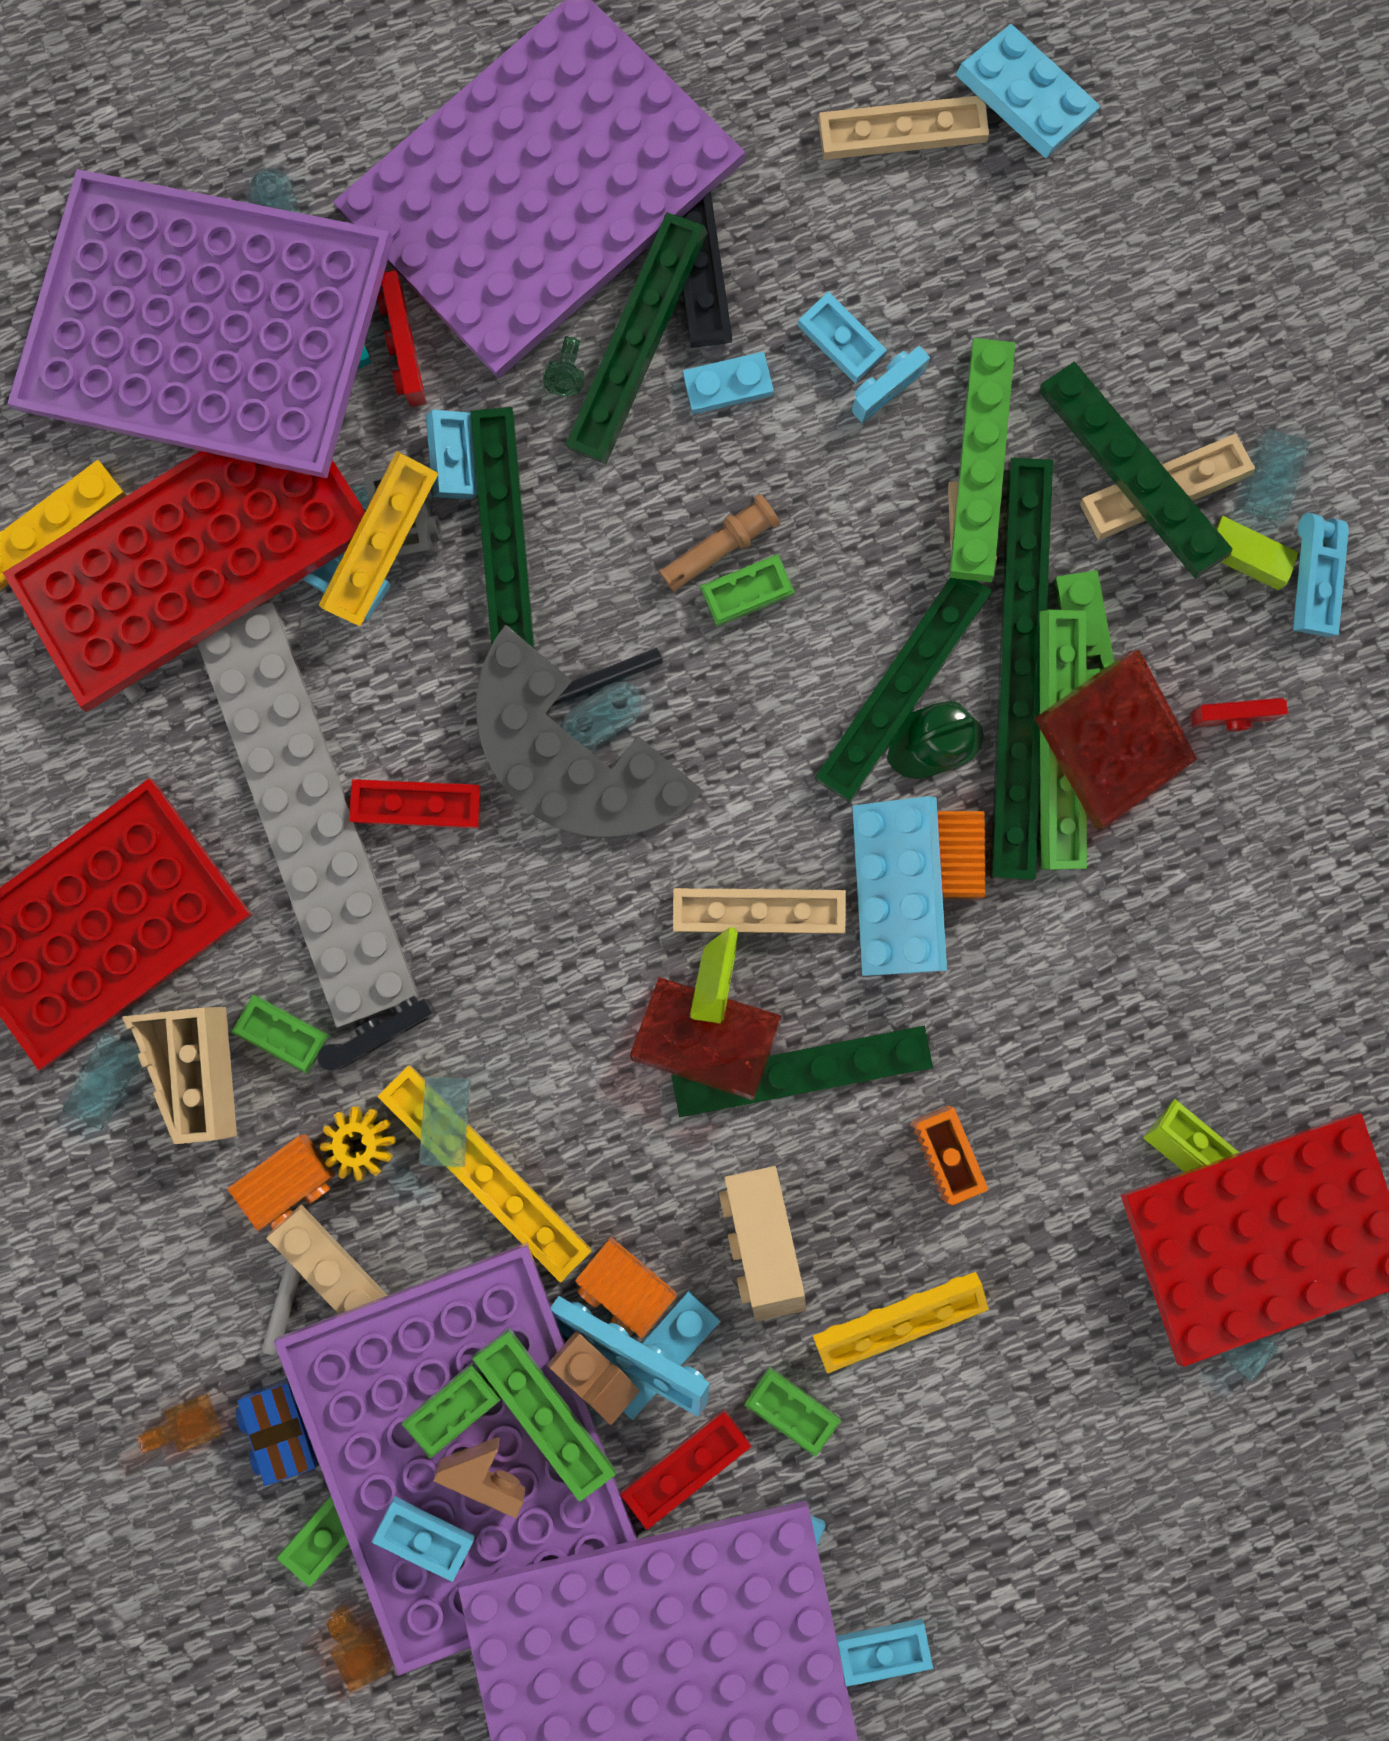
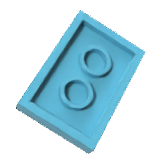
M1012 24L962 62L956 73V76L1045 158H1048L1090 122L1101 107Z

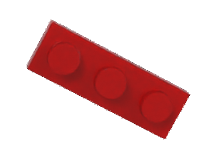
M396 270L385 272L381 282L383 289L379 290L377 301L381 315H388L391 329L384 330L389 355H397L399 369L392 370L398 396H406L410 407L427 404L403 287Z
M352 779L349 822L355 824L480 829L482 787L473 784Z
M722 1409L620 1491V1495L645 1529L648 1530L749 1450L751 1443L727 1411Z

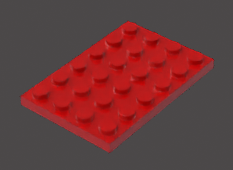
M149 778L0 887V1018L38 1070H45L253 916L153 779Z
M1353 1113L1120 1194L1177 1365L1185 1367L1389 1292V1190L1362 1113Z

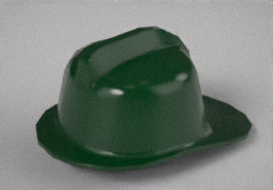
M954 701L938 702L912 712L889 746L887 761L896 772L904 777L913 779L932 777L956 768L974 759L981 749L984 737L982 725L960 703Z

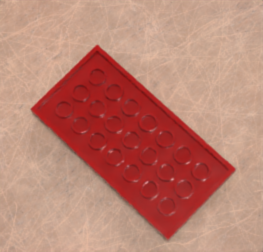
M199 451L9 568L3 574L79 707L88 712L344 553L366 511L333 460L327 478Z

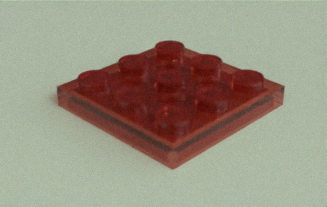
M1139 649L1128 651L1034 718L1094 828L1104 829L1197 760Z

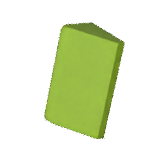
M1222 515L1216 529L1233 550L1230 556L1221 563L1278 591L1286 586L1291 577L1298 552Z
M729 927L710 941L703 949L690 1013L692 1019L714 1023L724 1021L736 956L738 937L736 928Z
M1176 1099L1169 1104L1143 1136V1139L1183 1172L1240 1153Z

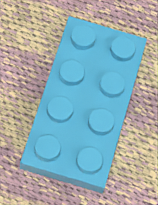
M926 796L853 805L862 976L947 971L937 798Z

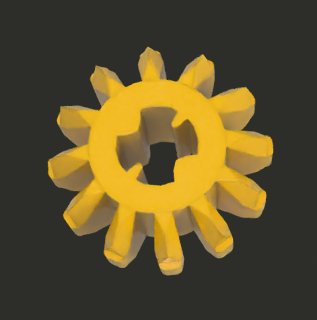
M354 1106L350 1109L349 1118L343 1112L334 1114L335 1122L339 1128L332 1125L324 1126L323 1132L327 1136L332 1137L333 1141L321 1143L320 1150H333L334 1156L328 1158L325 1164L329 1168L341 1162L342 1164L338 1171L340 1178H346L353 1168L356 1181H362L366 1177V1168L371 1174L376 1176L382 1172L378 1160L383 1162H390L393 1155L382 1149V1146L394 1144L396 1138L394 1136L382 1138L380 1132L388 1129L391 1124L389 1120H384L375 1126L373 1123L377 1117V1110L369 1109L363 1118L360 1107ZM361 1133L363 1135L361 1142L367 1148L366 1151L361 1150L355 1154L352 1152L354 1144L349 1142V1137L358 1136Z

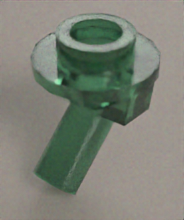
M565 336L559 361H549L547 368L543 372V384L550 393L558 396H575L582 390L584 386V371L575 366L580 340Z

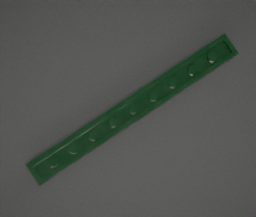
M1011 457L1008 462L990 864L991 879L1026 881L1036 879L1040 785V611L1047 610L1053 460Z

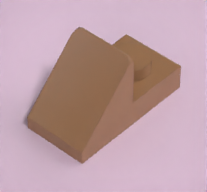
M577 1331L546 1365L609 1425L614 1423L640 1392L620 1368L605 1358Z
M499 1437L440 1459L436 1468L434 1482L513 1518H517L524 1503L525 1487L519 1485V1479L508 1472L497 1470L493 1473L488 1471L498 1451Z

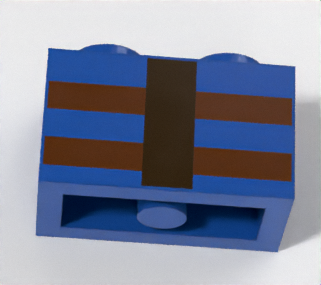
M288 1379L247 1392L237 1400L239 1405L236 1408L237 1423L242 1433H248L252 1446L249 1452L251 1467L255 1475H261L264 1486L310 1471L319 1465Z

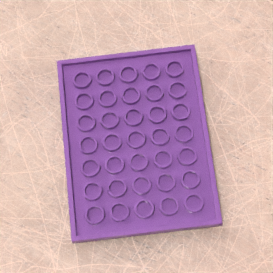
M564 0L335 199L333 203L349 223L387 230L391 233L394 239L387 263L397 271L400 277L499 379L654 242L666 212L683 217L703 197L715 189L746 161V153L592 0Z
M76 169L7 405L16 411L327 478L394 238L387 230Z
M528 1243L277 1337L274 1341L398 1676L471 1647L458 1590L459 1581L637 1540L615 1477L579 1502L502 1398L431 1459L402 1425L403 1419L470 1363L473 1362L476 1365L472 1359L473 1354L510 1327L606 1456L587 1403L546 1366L565 1343L552 1313L549 1299ZM499 1437L498 1451L488 1471L493 1473L497 1470L508 1472L519 1479V1485L525 1487L524 1503L517 1518H513L434 1482L436 1468L440 1459ZM394 1496L474 1535V1541L453 1582L372 1543L373 1536Z
M806 1500L459 1581L458 1590L491 1741H858L811 1516Z

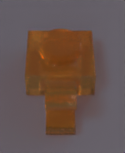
M209 1392L164 1410L167 1422L143 1431L141 1435L137 1436V1440L142 1454L173 1440L179 1453L220 1437L223 1432Z
M347 1605L331 1612V1619L326 1621V1625L334 1640L339 1642V1644L332 1648L330 1654L350 1693L390 1672L392 1665L373 1627L371 1626L360 1632Z

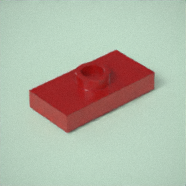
M1284 698L1202 704L1190 713L1192 728L1226 725L1227 732L1245 731L1253 729L1254 722L1276 721L1286 716L1288 708L1287 699Z

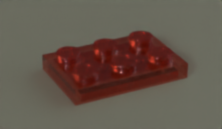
M658 977L629 1055L631 1061L754 1100L782 1021L781 1015L727 999L724 1021H721V1023L695 1020L690 1016L695 988Z

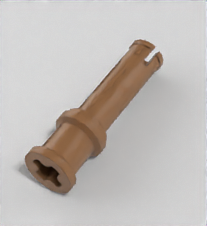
M760 493L754 496L752 504L735 516L727 515L722 522L723 527L663 569L658 570L673 593L677 592L680 587L737 547L741 550L743 548L747 549L751 546V540L770 527L777 528L780 526V521L774 510Z

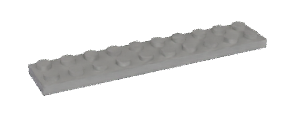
M270 602L256 607L199 642L198 647L337 1028H341L391 1009L412 996H415L416 999L420 997L357 825L349 822L350 806L276 605Z

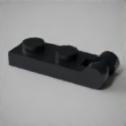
M412 996L394 1006L392 1009L395 1015L380 1023L378 1018H374L356 1028L355 1032L358 1037L344 1045L328 1044L323 1046L318 1052V1063L326 1070L345 1068L437 1015V1012L429 999L418 1001L415 996Z

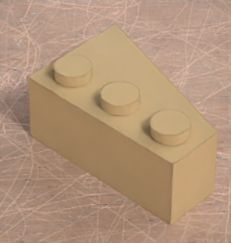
M203 1007L123 1016L126 1028L132 1030L141 1052L138 1054L142 1067H147L155 1086L156 1092L153 1094L173 1143L212 1141L237 1136L226 1007Z
M776 1166L724 1177L727 1190L719 1192L724 1218L733 1216L736 1233L728 1234L733 1261L742 1259L745 1276L737 1277L742 1304L751 1303L755 1322L806 1311L804 1289Z

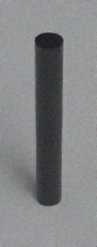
M657 647L573 680L551 707L662 664L663 661Z

